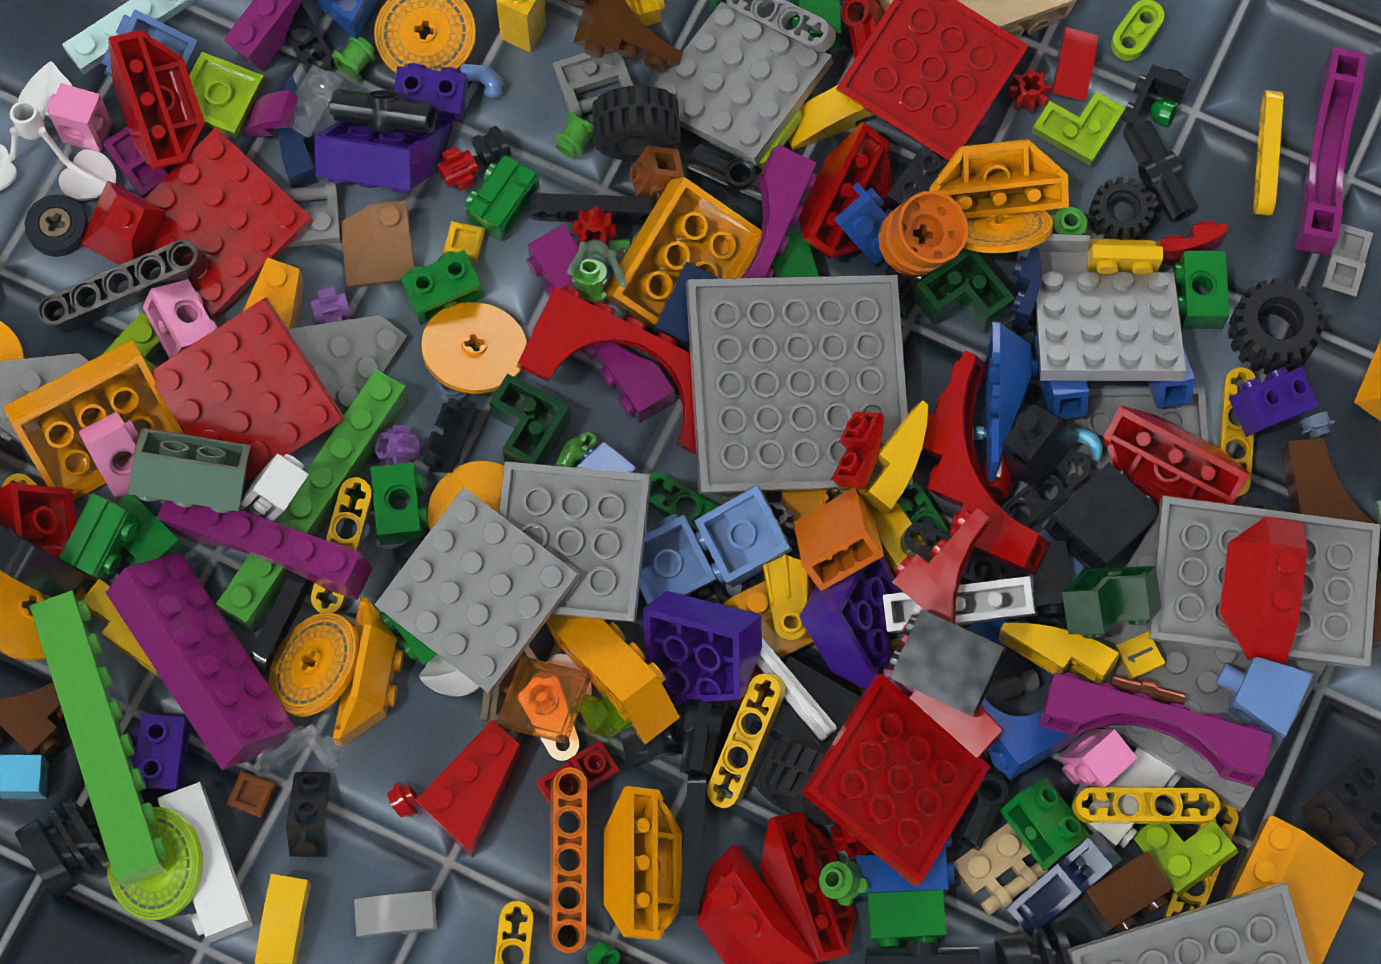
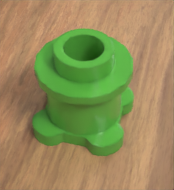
M349 37L347 40L348 45L341 53L334 51L331 56L334 59L333 64L338 70L359 83L362 80L359 73L368 63H373L376 59L373 54L374 47L362 37H358V39Z
M568 112L565 116L569 121L561 133H556L554 136L557 142L556 148L568 158H573V156L582 157L584 154L583 149L589 140L594 142L593 125L577 117L574 113Z
M1075 207L1061 208L1052 219L1053 230L1051 234L1083 235L1087 228L1085 214Z
M591 258L582 259L572 275V284L575 286V290L583 294L582 300L593 301L594 303L596 301L603 303L606 300V293L603 291L604 287L607 286V270L605 265Z
M839 861L831 862L822 869L819 876V886L823 894L831 899H837L838 903L843 906H850L856 896L860 893H866L869 889V881L862 878L858 871V864L853 861H846L844 863Z

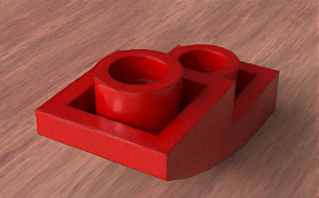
M1068 27L1064 28L1056 58L1058 64L1050 93L1082 102L1086 100L1096 55L1098 35Z
M1203 221L1192 226L1187 238L1181 235H1170L1159 239L1157 246L1163 247V261L1161 265L1179 262L1184 251L1213 250L1222 244L1228 232V224Z
M854 412L847 422L846 428L839 439V442L847 450L840 459L839 465L831 478L839 487L865 489L874 469L881 445L884 416L881 413Z
M600 740L569 758L568 763L538 779L535 785L550 807L551 781L562 769L569 767L577 768L584 774L587 781V795L617 775L620 770ZM566 775L561 777L559 788L565 795H575L578 791V782L574 777Z

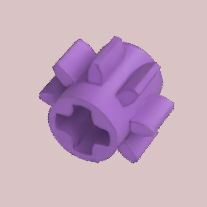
M334 287L318 290L319 299L311 301L317 325L351 318L345 293L336 295Z
M394 424L393 428L385 427L384 432L378 435L375 442L376 455L379 460H386L385 465L414 462L420 450L419 441L416 435L409 434L408 426Z

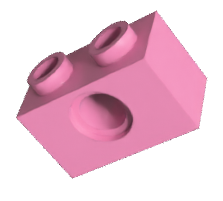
M60 83L57 93L52 94L49 98L47 112L62 143L101 153L104 147L102 142L107 140L113 123L100 94Z
M189 279L152 288L143 305V309L169 359L217 329L215 322L209 319L203 307L201 295L198 291L194 290Z
M115 412L79 431V434L114 498L119 502L129 490L133 453L136 447L134 442L139 439V435L131 420L123 423L119 413ZM121 451L128 452L126 456L121 459H113L114 456Z
M1090 729L1064 750L1058 758L1064 765L1062 767L1063 773L1075 785L1079 783V785L1106 787L1137 759V756L1115 729Z

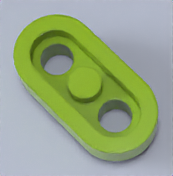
M1140 0L1133 5L1114 32L1111 49L1115 56L1125 61H1132L1143 54L1160 30L1164 20V10L1159 3L1154 0ZM1147 18L1151 23H1143L1140 19ZM1130 43L1133 48H1125L1122 44Z

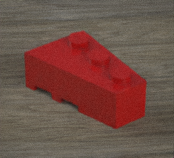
M491 720L415 800L419 810L471 858H473L481 836L490 822L495 806L503 794L521 755L519 743L495 721Z

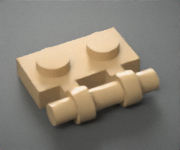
M1009 823L986 838L979 851L971 849L953 862L955 873L973 896L983 888H986L991 895L981 903V906L988 915L993 914L999 908L1004 910L1013 904L1012 899L1025 889H1029L1049 871L1048 869L1044 871L1038 862L1030 868L1023 862V859L1031 853ZM1009 869H1012L1017 877L1002 887L996 879Z

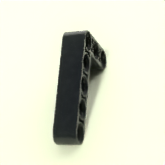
M0 522V570L50 598L69 591H73L75 595L78 593L88 577L86 573L29 542Z

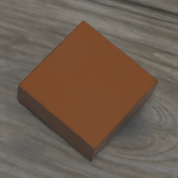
M240 771L226 805L229 808L262 820L275 791L276 784Z

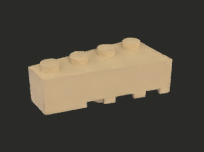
M958 0L1016 38H1019L1024 30H1026L1028 35H1031L1067 18L1077 0Z

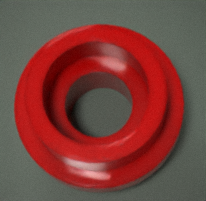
M401 782L395 783L393 790L387 793L393 809L401 818L407 815L411 817L416 815L418 810L415 800L418 798L415 790L409 784L404 786Z

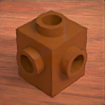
M647 145L630 168V181L634 184L636 197H652L659 200L670 180L684 177L679 151L674 148Z

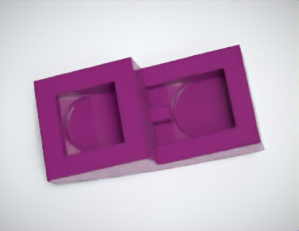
M290 90L273 92L259 98L253 105L244 135L247 137L273 136L275 128H287L291 121L298 96Z
M128 126L102 142L106 151L141 197L152 191L168 175L164 168L150 169L135 148Z

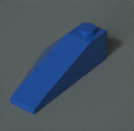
M992 322L985 364L988 366L985 373L987 481H995L1005 455L1003 448L1004 439L1016 425V418L1020 414L1028 394L1030 380H1036L1038 370L1037 359H1031V344L1001 323Z

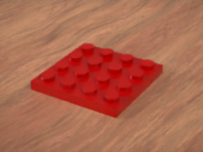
M893 0L837 86L836 91L922 146L950 161L958 148L966 145L1027 51L1029 45L958 0Z
M216 127L190 152L185 162L179 163L144 198V200L166 211L148 253L175 241L188 240L197 246L207 257L208 265L206 271L200 277L190 281L194 290L198 291L201 295L204 309L215 319L256 280L267 257L275 260L314 221ZM193 253L183 257L182 266L191 263L194 256Z
M267 297L150 371L156 381L154 384L155 388L186 435L251 445L245 482L259 474L277 453L282 457L285 454L289 455L345 419Z
M879 674L871 680L801 794L910 884L916 886L923 882L991 766L982 758H976L904 692L885 676Z

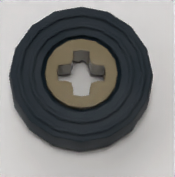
M59 194L45 196L36 201L27 212L24 222L26 236L33 247L44 255L54 257L69 255L82 245L81 242L88 227L87 215L81 205L69 196ZM61 218L64 227H57L53 232L49 223L51 224V221L57 222Z

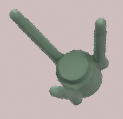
M601 240L581 241L579 243V250L567 269L568 275H573L582 259L591 258L602 262L606 269L610 264L620 286L625 287L627 285L623 272L617 262V252L615 250H609L607 244Z

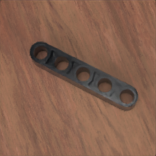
M188 240L175 241L48 295L39 303L38 316L42 322L58 333L74 331L145 301L152 288L186 279L192 281L200 277L207 269V257L192 242ZM193 253L194 256L191 263L182 266L183 257ZM156 267H161L159 276L150 280V272ZM128 280L129 285L126 291L118 294L117 289L120 283ZM92 294H96L97 297L94 304L86 307L87 298ZM64 307L63 316L54 321L53 317L56 310Z

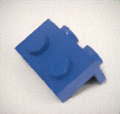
M856 183L852 188L858 193L859 197L834 220L870 262L876 266L884 259L879 249V230L881 223L891 210L888 208L883 212L880 207L885 202L872 188L865 191Z

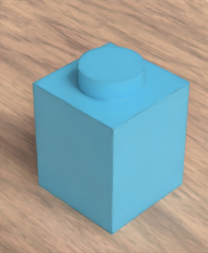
M0 755V797L2 799H47L49 762L42 755Z

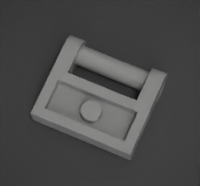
M617 52L604 55L603 58L582 53L552 63L553 71L566 102L568 112L574 113L579 118H582V114L592 111L594 100L598 99V96L601 94L577 101L575 94L619 81L621 87L633 86L623 57Z
M328 181L322 186L282 189L294 202L327 199V207L303 209L314 221L288 247L341 243L337 183Z

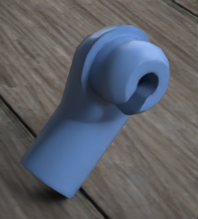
M461 64V73L466 74L468 81L481 82L485 85L484 94L486 97L499 98L502 96V86H505L504 79L493 68L485 65Z

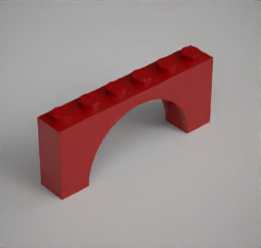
M566 285L562 289L555 286L516 367L549 382L554 372L566 359L585 348L599 344H623L640 349L659 361L674 380L682 404V425L676 446L696 455L690 353L677 347L679 342L671 336L659 333L657 337L645 331L647 326L644 323L631 317L624 321L613 315L615 310L610 306L598 301L592 305L581 299L583 296L581 292Z

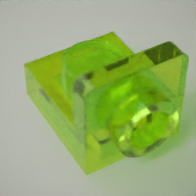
M586 694L575 701L592 734L610 739L632 724L631 721L626 723L621 718L608 697L599 699Z

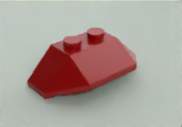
M144 30L109 37L108 45L113 84L135 148L151 170L185 162L205 121L184 59L164 44L151 38Z
M860 123L827 156L799 216L803 240L828 258L860 250L834 220L859 197L852 187L858 183L865 191L872 188L884 202L887 193L892 188L891 166L888 152H890L889 141L866 123Z
M1119 406L1103 436L1114 467L1123 471L1135 487L1156 502L1162 496L1178 493L1191 500L1233 505L1250 474L1220 448L1157 415L1130 407Z
M1266 516L1227 544L1219 616L1242 648V652L1248 660L1260 657L1283 665L1287 663L1299 623L1307 545L1303 522Z
M803 812L775 816L770 818L768 822L760 863L766 887L818 961L816 963L849 955L851 948L849 944L853 937L857 918L853 904L850 906L840 905L837 899L826 897L819 886V876L822 869L827 864L838 861L834 846L815 826L808 822V818Z
M733 844L708 869L698 908V917L695 920L724 964H815L818 961L738 845Z

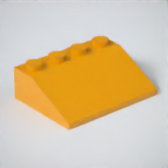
M687 178L672 179L669 181L619 265L627 285L625 287L620 286L614 274L604 289L606 293L605 301L627 316L654 329L664 303L670 296L681 268L686 262L717 277V279L741 278L755 255L761 237V230ZM689 340L685 345L678 343L690 350Z
M132 339L3 406L12 427L48 487L73 489L74 500L106 484L79 434V431L118 412L123 423L131 420L139 436L142 428L184 434L176 418L155 388L154 384L156 381ZM121 451L117 453L113 459H121L125 457L128 452Z
M1270 814L1261 823L1225 899L1275 883H1287L1309 963L1322 964L1364 873L1306 832Z

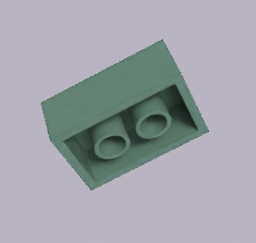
M142 428L133 453L128 494L137 495V498L144 501L169 500L182 507L207 506L211 510L220 513H228L232 510L239 511L251 445Z

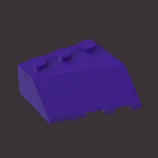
M441 120L440 125L434 127V131L430 134L405 130L380 133L369 130L368 125L337 121L315 135V176L327 177L333 183L352 181L360 183V186L365 188L383 186L390 187L396 193L410 192L438 171L437 164L442 162L443 156L441 153L446 150L453 128V121Z
M884 557L877 559L822 592L816 586L799 616L804 628L807 629L831 672L865 689L874 676L883 673L884 666L889 665L892 653L888 649L892 633L887 632L883 595L903 592L892 582L895 577Z
M665 591L643 608L645 663L649 665L653 662L661 670L666 678L662 685L673 704L685 703L687 700L702 699L703 702L739 700L744 697L762 649V615Z

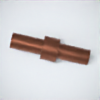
M1112 674L1110 680L1111 685L1124 693L1146 694L1155 701L1166 704L1177 703L1183 705L1185 693L1157 686V682L1142 678L1141 681L1114 674Z

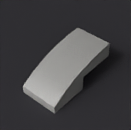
M1340 224L1338 241L1329 254L1321 288L1352 297L1357 296L1366 266L1365 260L1373 237L1372 232Z
M433 891L354 899L356 937L368 938L393 933L409 934L437 929L435 892Z

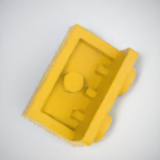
M1091 238V244L1087 252V271L1098 272L1102 275H1112L1117 272L1150 275L1153 272H1158L1163 261V247L1156 246V242L1153 240Z

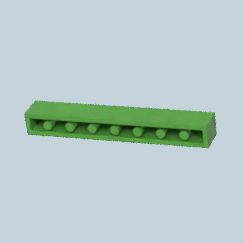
M375 369L345 413V419L339 422L307 469L306 473L309 475L284 512L273 522L318 537L333 515L341 485L347 479L359 476L375 452V442L378 435L384 432L385 427H392L409 402L406 386ZM249 555L216 605L224 617L253 633L279 595L290 571Z
M69 591L30 605L115 880L124 887L165 872L163 860L168 858V853L162 837L156 838L152 825L157 823L156 815L151 803H144L141 790L146 789V784L139 767L134 769L130 756L135 754V750L129 734L123 735L119 722L124 720L123 712L118 700H111L108 688L113 687V681L107 666L101 667L97 655L102 654L103 650L97 634H90L87 622L92 620V616L86 600L80 601L73 591Z

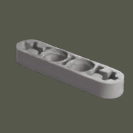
M726 0L732 9L808 49H813L815 52L820 53L830 49L836 39L835 30L827 21L786 0H753L752 5L743 0ZM774 3L775 9L773 13L768 17L762 18V9L767 4ZM799 15V24L794 29L787 30V21L792 16ZM811 28L815 32H823V35L820 38H814L808 33V30Z

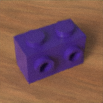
M408 63L407 67L397 66L394 91L399 94L400 98L434 102V106L437 108V120L463 123L468 91L466 74L452 67H442L440 71L428 70L427 66L418 63Z
M1286 366L1266 375L1268 381L1261 382L1259 377L1239 385L1241 392L1229 397L1246 437L1302 415L1319 406L1302 367L1288 372Z
M141 714L140 724L134 725L132 744L137 747L135 761L131 760L133 768L139 767L143 775L146 789L141 790L142 794L164 796L183 788L191 724L186 717Z

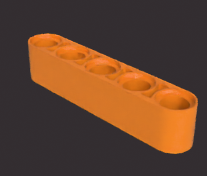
M572 767L559 771L553 777L550 786L549 939L555 950L565 954L581 949L586 939L587 781L580 770ZM568 775L576 779L578 791L575 795L569 796L562 793L559 788L561 777ZM572 813L577 818L578 827L574 833H566L559 827V817L561 814ZM564 850H570L577 856L578 863L573 871H566L559 865L558 858ZM563 888H571L577 894V904L572 909L563 908L558 901L559 892ZM565 925L573 927L577 932V941L571 947H564L558 941V932Z

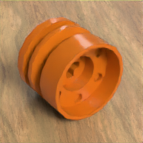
M922 191L892 210L883 220L878 234L879 249L886 263L895 271L909 277L925 276L955 258L964 248L968 236L967 218L961 206L950 196L938 191Z

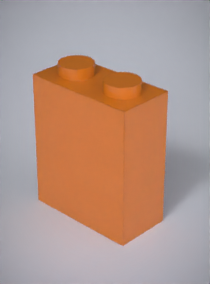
M857 488L846 491L794 522L801 564L821 592L884 556L874 512Z

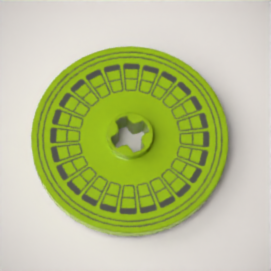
M153 807L157 823L153 824L152 828L156 838L162 837L168 853V858L163 860L166 871L124 887L115 880L111 865L107 866V873L115 898L127 912L144 920H163L180 913L193 899L202 877L203 854L198 835L185 817L169 808Z

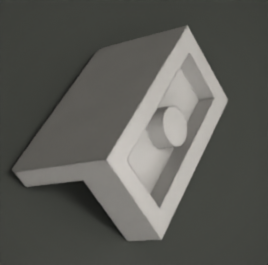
M1051 234L1045 241L1034 246L1039 249L1041 272H1088L1087 252L1091 244V236ZM1031 248L1016 251V264L1021 255L1026 258L1028 257Z

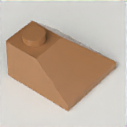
M406 200L370 204L340 222L347 289L401 282L400 277L415 267Z

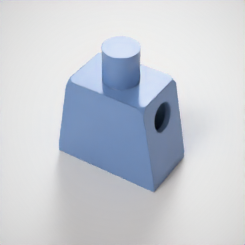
M1254 657L1244 672L1225 663L1218 675L1216 684L1234 692L1227 709L1232 715L1245 724L1258 726L1262 729V732L1272 734L1271 742L1278 745L1288 733L1313 674L1267 659Z

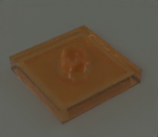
M521 656L496 723L505 729L567 744L589 686L591 675L589 672Z

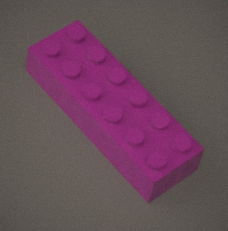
M174 553L124 568L106 591V594L221 770L275 751L296 726L181 553Z

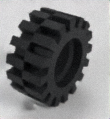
M1117 177L1115 183H1113L1112 179L1106 181L1104 187L1101 185L1097 189L1089 209V216H1091L1089 222L1091 226H1096L1095 234L1097 236L1101 233L1105 234L1103 239L1133 240L1135 238L1139 240L1142 238L1143 233H1146L1154 215L1155 204L1154 201L1150 202L1152 198L1150 191L1144 193L1145 186L1142 183L1138 187L1133 186L1135 179L1129 178L1128 183H1123V177ZM1115 201L1126 202L1133 207L1134 217L1127 222L1118 221L1111 217L1109 205Z

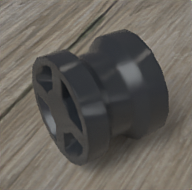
M496 125L489 129L488 134L484 136L476 135L471 138L473 147L486 168L495 160L502 158L503 155L512 156L508 142Z

